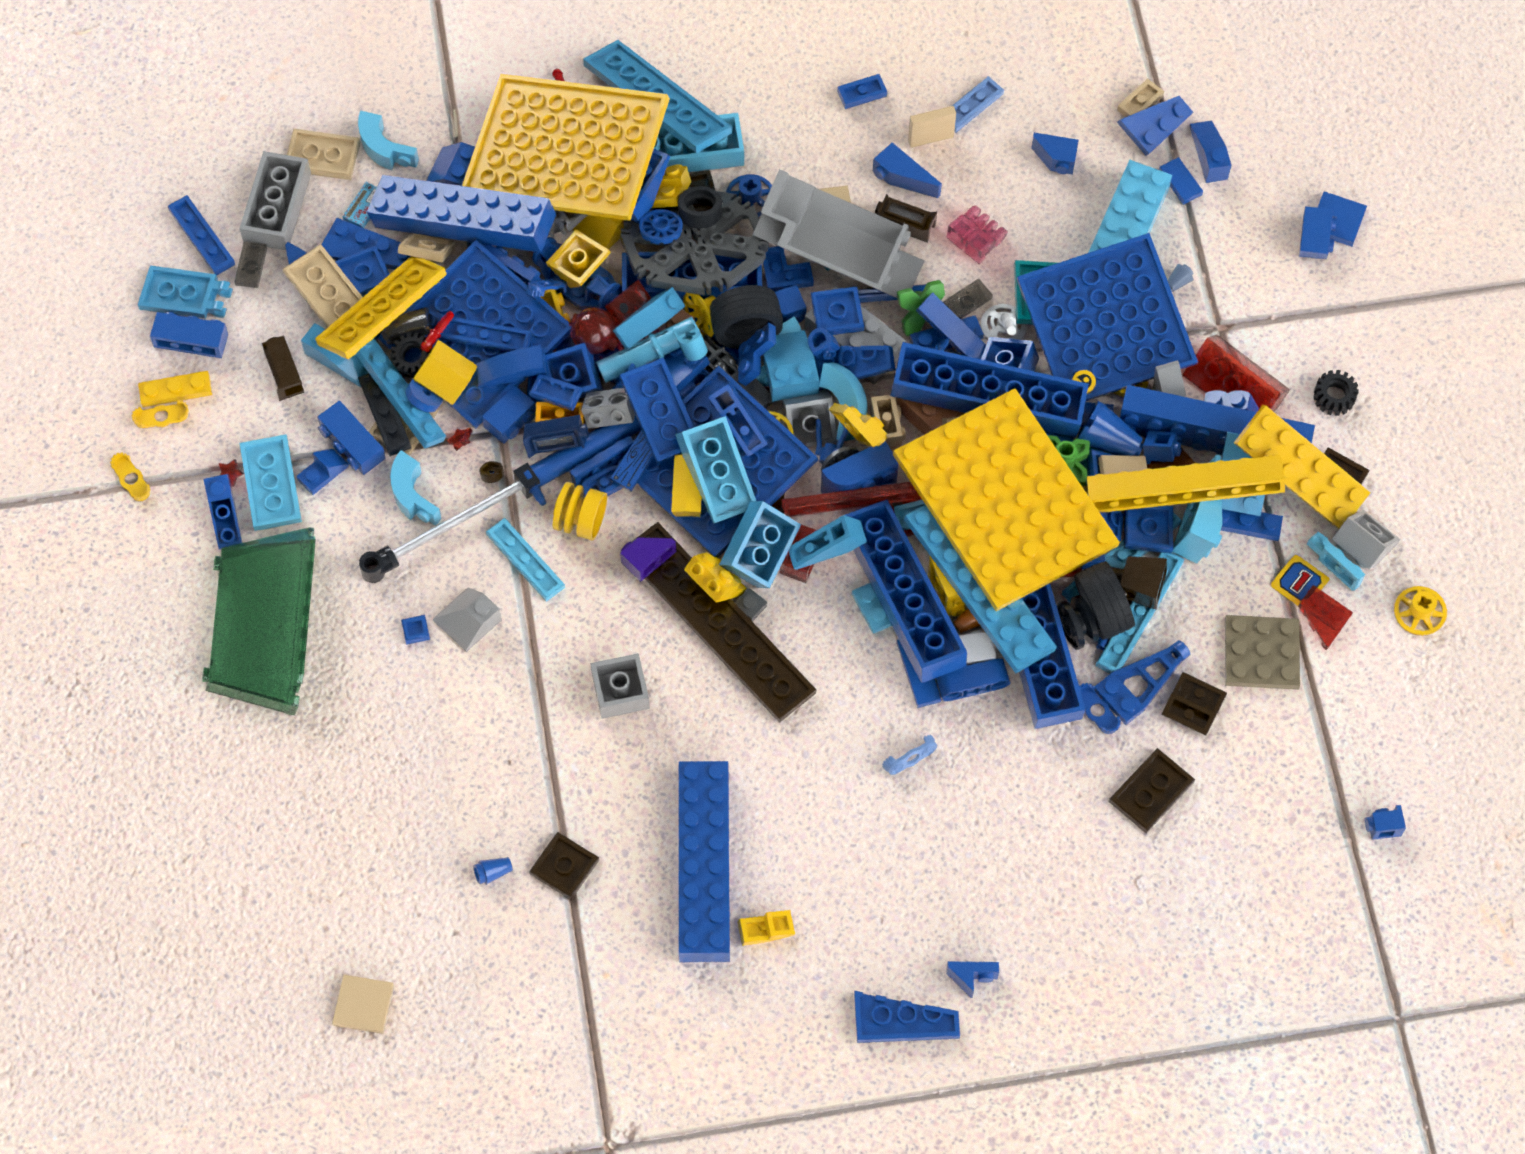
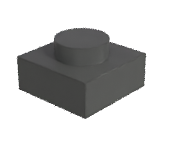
M750 588L735 602L752 622L767 607V601Z

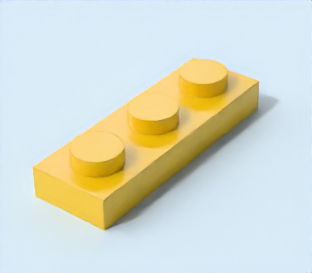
M208 371L138 383L142 408L212 395Z

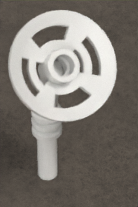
M998 304L990 307L981 319V329L987 340L989 337H997L999 332L1013 335L1008 339L1021 340L1027 331V324H1021L1020 330L1017 328L1015 306L1009 304ZM998 309H1008V310H1011V312H1010V313H1009V312H999V313H998L996 310H998ZM988 317H991V330H989L987 326ZM994 319H998L997 326L994 324Z

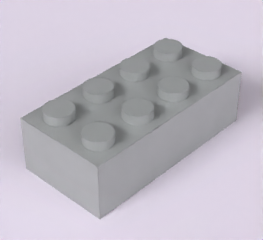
M263 151L240 225L243 243L286 250L285 245L287 242L291 243L311 176L308 159Z
M861 306L864 331L833 335L840 347L891 346L893 347L895 363L898 361L902 342L906 343V340L863 306ZM813 308L805 315L804 329L809 333L816 329ZM885 373L866 379L875 384Z

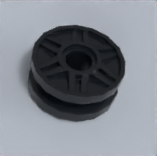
M1081 595L1072 597L1071 605L1067 601L1057 603L1064 634L1075 650L1084 648L1085 640L1089 644L1098 642L1099 631L1096 620L1088 603Z

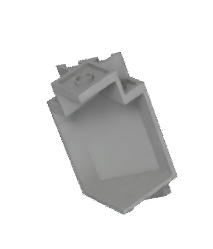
M780 169L761 210V217L753 233L758 238L896 298L897 291L913 288L925 261L900 250L901 245L906 247L911 236L907 224L903 226L819 190L815 186L794 178Z

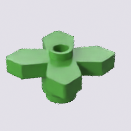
M940 280L928 282L923 291L914 292L911 288L897 291L898 304L902 308L909 310L901 320L902 329L906 336L920 332L926 322L916 311L931 293H934L940 300L945 296L944 284Z
M1047 435L1081 486H1085L1087 469L1079 462L1088 458L1090 441L1075 439L1073 442H1061L1057 436Z

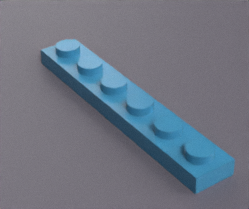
M373 338L355 355L424 449L444 442L446 435L430 413L416 408L408 400L405 393L408 383Z

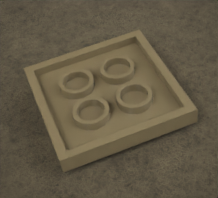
M1226 615L1225 686L1299 690V619Z

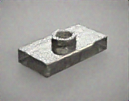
M243 242L234 281L236 286L259 287L267 253L266 244Z
M977 279L943 301V303L959 319H962L993 298V294L980 279Z

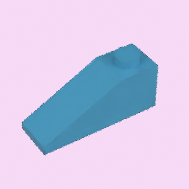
M671 287L656 294L613 331L627 350L675 316L685 305L674 288Z
M314 323L301 339L304 354L361 387L358 377L369 373L356 355L346 359L318 346L315 338L325 329Z
M843 515L791 545L789 555L793 568L797 570L846 554L866 543L867 540L861 521Z

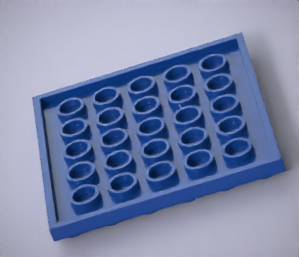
M1150 233L1017 277L1019 288L1052 376L1072 380L1075 373L1080 370L1090 371L1095 376L1096 385L1093 391L1087 394L1086 401L1125 389L1127 385L1134 386L1154 379L1156 366L1178 360L1180 369H1184L1198 363Z
M475 240L445 270L447 275L407 308L378 339L391 351V347H395L394 341H401L399 336L402 334L404 337H407V333L411 332L414 335L417 332L420 336L424 335L427 338L430 330L434 329L441 320L442 315L452 311L454 317L532 331L533 337L530 347L541 345L545 355L552 353L575 329L541 297L526 294L527 285ZM439 340L474 364L507 353ZM411 348L406 352L405 360L409 363L418 361L422 354L419 348ZM476 369L470 382L453 405H449L476 429L482 423V416L513 386L518 387L523 381L479 388Z
M718 366L682 401L693 426L705 424L721 418L708 398L709 394L728 381L732 383L768 444L747 456L734 435L733 438L756 501H764L772 506L818 461V457ZM674 457L656 463L653 458L637 485L712 556L718 558L727 550L745 512L713 523L701 498L700 517H675L671 512Z

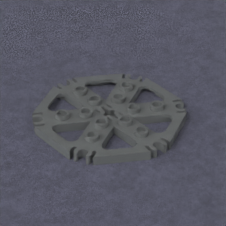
M717 191L723 203L721 219L715 225L703 229L691 228L683 223L680 237L668 244L650 243L649 240L646 241L639 232L638 223L632 220H624V229L621 228L620 240L634 275L637 274L638 279L647 276V285L651 284V287L661 289L673 287L675 291L705 295L704 288H706V293L710 295L712 287H717L720 292H723L724 284L728 290L763 264L766 259V252L769 250V242L754 235L746 237L725 233L743 219H749L755 231L759 217L754 206L750 207L749 201L741 205L742 197H737V194ZM693 205L688 207V209L695 211ZM678 206L667 207L669 211L679 215ZM634 243L662 246L664 248L652 257L643 259L639 256ZM715 255L744 259L745 261L733 270L725 272L720 269ZM687 260H690L697 278L690 280L671 277L668 274Z

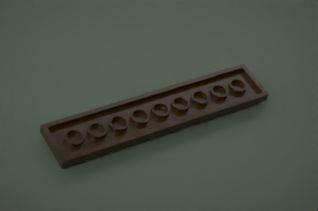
M656 522L637 537L672 538L676 542V552L649 574L645 580L779 723L816 694L817 689L732 599L716 603L688 575L684 569L692 557L659 522Z

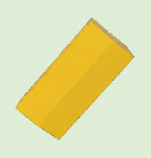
M675 455L671 512L675 517H700L702 497L683 455Z

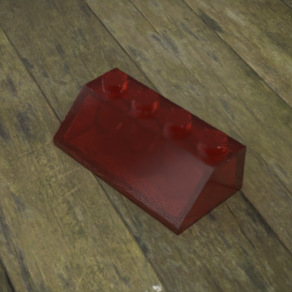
M1217 334L1207 337L1196 354L1198 363L1187 367L1182 374L1205 393L1214 390L1227 393L1237 390L1247 391L1252 395L1259 409L1262 405H1266L1273 412L1278 409L1290 391L1288 387Z

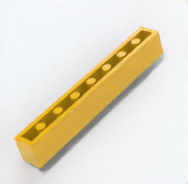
M1266 455L1257 458H1241L1230 461L1219 460L1212 463H1193L1191 465L1168 466L1158 469L1147 468L1132 472L1121 471L1114 474H1096L1094 476H1087L1089 498L1098 511L1103 513L1284 493L1285 476L1282 456Z

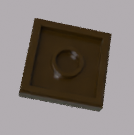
M557 832L529 873L572 900L599 862V857Z

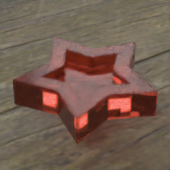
M457 428L454 435L447 442L458 451L462 446L471 443L469 438L473 430L471 428L464 430Z
M234 459L229 464L219 463L220 475L229 474L231 486L235 487L237 478L244 475L238 469L237 460Z

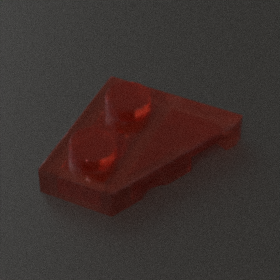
M1312 585L1298 605L1302 614L1307 617L1313 632H1317L1323 642L1321 645L1325 650L1329 648L1353 614L1351 610L1314 585Z

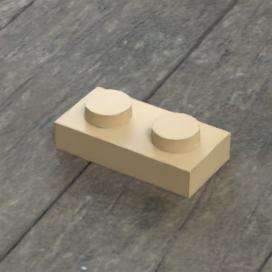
M1147 78L1118 105L1117 111L1123 116L1128 117L1150 108L1164 96L1165 91Z

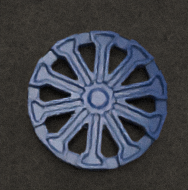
M663 209L646 213L639 222V232L642 238L654 244L671 243L672 240L680 237L683 229L682 219L679 215Z

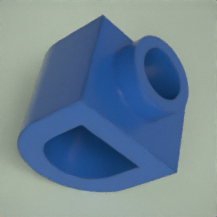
M816 328L808 336V345L813 355L821 361L834 358L836 351L840 349L836 338L824 328Z

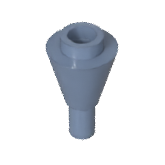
M1177 264L1167 281L1172 292L1194 280L1192 276L1194 273L1186 264Z

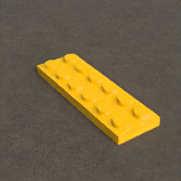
M411 256L315 338L318 346L343 358L350 359L446 276L447 273L444 267L424 258Z
M1266 405L1260 407L1234 442L1236 446L1251 458L1281 455L1285 486L1338 530L1348 517L1357 512L1371 493Z

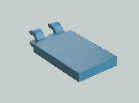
M150 265L137 305L140 310L172 312L176 315L196 316L204 319L210 313L216 317L224 318L227 311L226 308H223L224 302L215 301L217 294L230 298L233 289L229 288L230 282L218 281L216 274Z

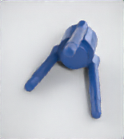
M816 420L817 447L815 455L820 456L819 463L823 464L831 453L842 448L848 434V430L845 427L836 445L826 443L825 447H822L821 420Z

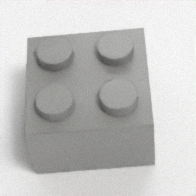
M639 653L590 663L601 719L650 709L649 696Z

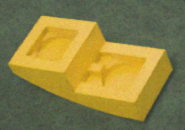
M790 910L766 912L764 916L740 918L737 922L742 946L770 942L795 935Z

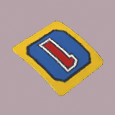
M1294 555L1272 581L1271 587L1301 609H1307L1318 593L1329 582L1330 578L1300 556Z

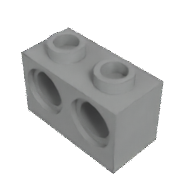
M624 388L586 393L581 410L588 428L633 423L635 413Z

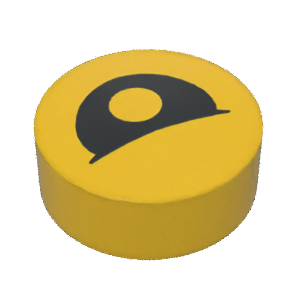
M1087 370L1078 371L1072 378V380L1089 384L1087 394L1091 393L1096 385L1095 376Z

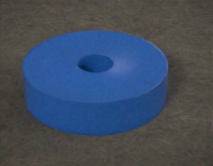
M413 379L405 389L406 396L411 404L424 412H435L443 402L442 398Z

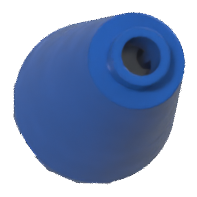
M1097 401L1086 423L1082 426L1076 438L1089 440L1091 448L1118 456H1139L1143 450V444L1141 443L1143 438L1100 401Z

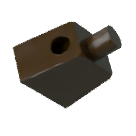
M1130 556L1126 560L1124 569L1111 567L1122 586L1127 600L1157 610L1167 573L1166 558Z

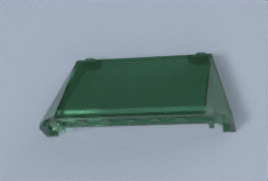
M308 527L223 547L220 555L215 556L213 570L218 571L217 576L219 577L210 662L208 668H203L202 682H206L205 691L295 716L300 696L295 694L299 692L303 683L316 542L314 528Z

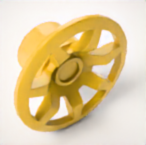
M686 292L683 297L685 312L693 317H697L696 325L702 337L707 334L711 338L714 333L711 323L710 305L716 297L711 295L703 299L699 294ZM688 307L694 309V311L689 312Z
M1414 586L1407 588L1399 594L1394 604V614L1397 622L1403 629L1409 633L1423 636L1433 634L1443 626L1447 617V607L1443 598L1436 591L1423 586ZM1417 591L1412 600L1405 597L1408 593ZM1400 601L1409 606V609L1399 613ZM1437 601L1441 605L1442 613L1435 610ZM1412 615L1414 619L1411 627H1409L1401 618ZM1431 616L1441 618L1440 623L1434 628L1430 620ZM1423 620L1428 630L1420 631L1415 628L1419 621Z

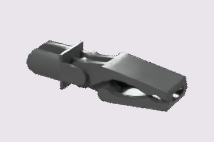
M707 334L704 335L703 339L708 350L705 356L710 362L706 370L712 372L720 366L765 409L769 407L773 402L771 394L756 378L747 386L739 383V371L734 358L725 350L724 346L721 348Z

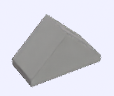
M1178 360L1155 367L1153 390L1183 397L1186 396Z

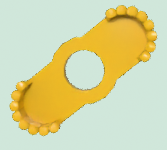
M177 400L175 405H158L146 410L138 407V409L136 408L132 412L131 416L133 422L139 428L165 427L169 424L186 420L189 409L186 402ZM159 411H165L168 413V417L165 421H157L155 414Z
M121 452L113 455L110 461L111 468L114 469L119 477L121 486L127 489L134 500H146L150 495V485L144 481L142 472L135 468L130 460V456L126 453L123 454ZM130 473L138 476V480L134 484H127L125 482V477Z

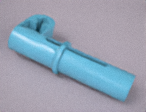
M692 316L656 334H648L649 337L637 342L627 350L624 348L597 361L596 364L605 382L607 383L618 378L631 363L638 368L658 358L661 359L664 355L681 348L684 356L689 361H697L707 354V346Z

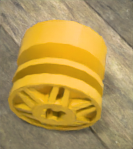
M566 482L554 506L552 527L557 531H561L564 527V533L570 534L574 526L577 525L576 534L578 537L594 541L605 515L607 493L590 489L584 498L583 486L577 485L575 488L574 483Z

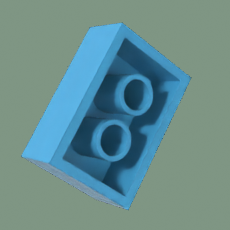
M750 501L719 565L757 588L770 589L801 524L764 501Z

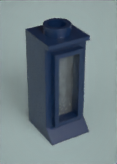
M580 415L524 424L523 443L528 458L537 453L580 446L585 448V438L589 437L587 424L582 423Z

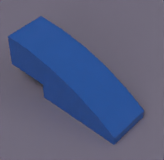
M541 345L503 353L476 364L479 388L525 381V377L538 375L539 373L547 374L545 351Z

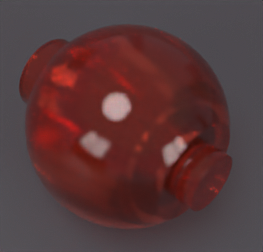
M599 307L585 308L579 314L575 312L570 320L569 325L572 326L570 333L574 344L585 343L591 354H599L607 349L614 352L620 342L613 331L617 327L616 321L605 309Z

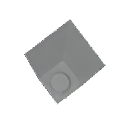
M468 587L436 615L433 621L467 652L502 619L500 608L484 593Z

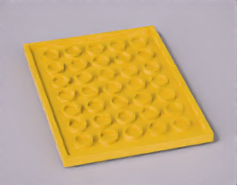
M500 74L462 186L549 198L556 211L630 221L670 98L667 94Z
M1015 388L893 451L894 458L995 611L1010 605L1119 546V540Z

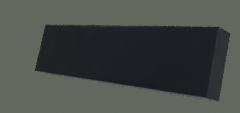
M369 373L358 377L389 456L398 454L400 450L404 452L411 449V444L397 410Z

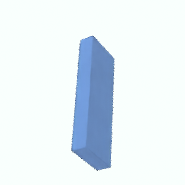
M989 76L952 105L956 111L955 133L1004 94V89Z

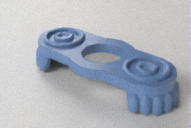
M931 735L924 736V744L911 749L896 760L889 756L886 761H883L882 767L890 775H895L908 767L914 766L936 750L937 744L935 739ZM917 754L913 760L907 762L912 755Z

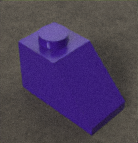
M637 538L635 541L625 544L621 549V563L641 582L676 552V542L672 538Z

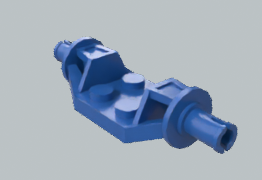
M552 237L546 239L542 252H534L532 257L533 263L539 266L545 280L552 278L560 279L546 264L562 245L557 243ZM601 266L592 273L582 286L574 288L567 286L566 293L556 289L557 293L561 292L563 298L582 311L600 310L607 312L614 308L624 317H627L629 313L621 312L620 304H627L630 313L634 308L632 303L621 297L622 286L616 283L612 274ZM596 295L600 296L599 300L594 299Z

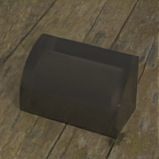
M428 307L400 314L389 326L381 331L386 343L390 345L394 344L395 340L401 341L399 336L403 334L404 337H407L409 332L412 335L415 332L419 333L420 336L429 335L432 324Z

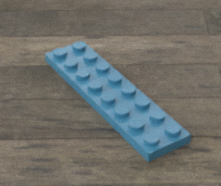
M619 40L583 59L584 67L610 87L667 94L670 100L661 126L696 154L732 133V126Z
M926 505L905 516L904 521L1015 673L1020 672L1056 650L1057 646L1022 598L995 611Z

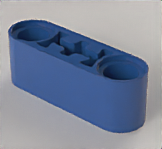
M1000 658L967 665L936 678L942 700L946 702L1003 689L1011 683L1004 660Z

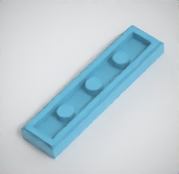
M503 518L486 531V535L546 602L565 588V584L506 518Z

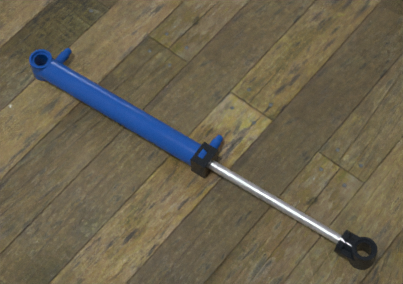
M703 369L679 392L681 399L683 400L697 387L696 384L701 383L710 373ZM636 415L633 423L603 426L591 431L589 437L585 438V448L580 446L557 450L532 465L526 463L513 470L515 480L513 484L398 548L391 550L387 545L376 552L369 551L364 553L359 559L363 579L369 583L381 581L385 573L399 566L397 559L520 490L526 499L533 496L541 506H544L547 501L541 492L543 485L574 469L576 465L591 459L596 453L611 447L616 441L640 432L642 429ZM370 565H377L373 570L367 569Z

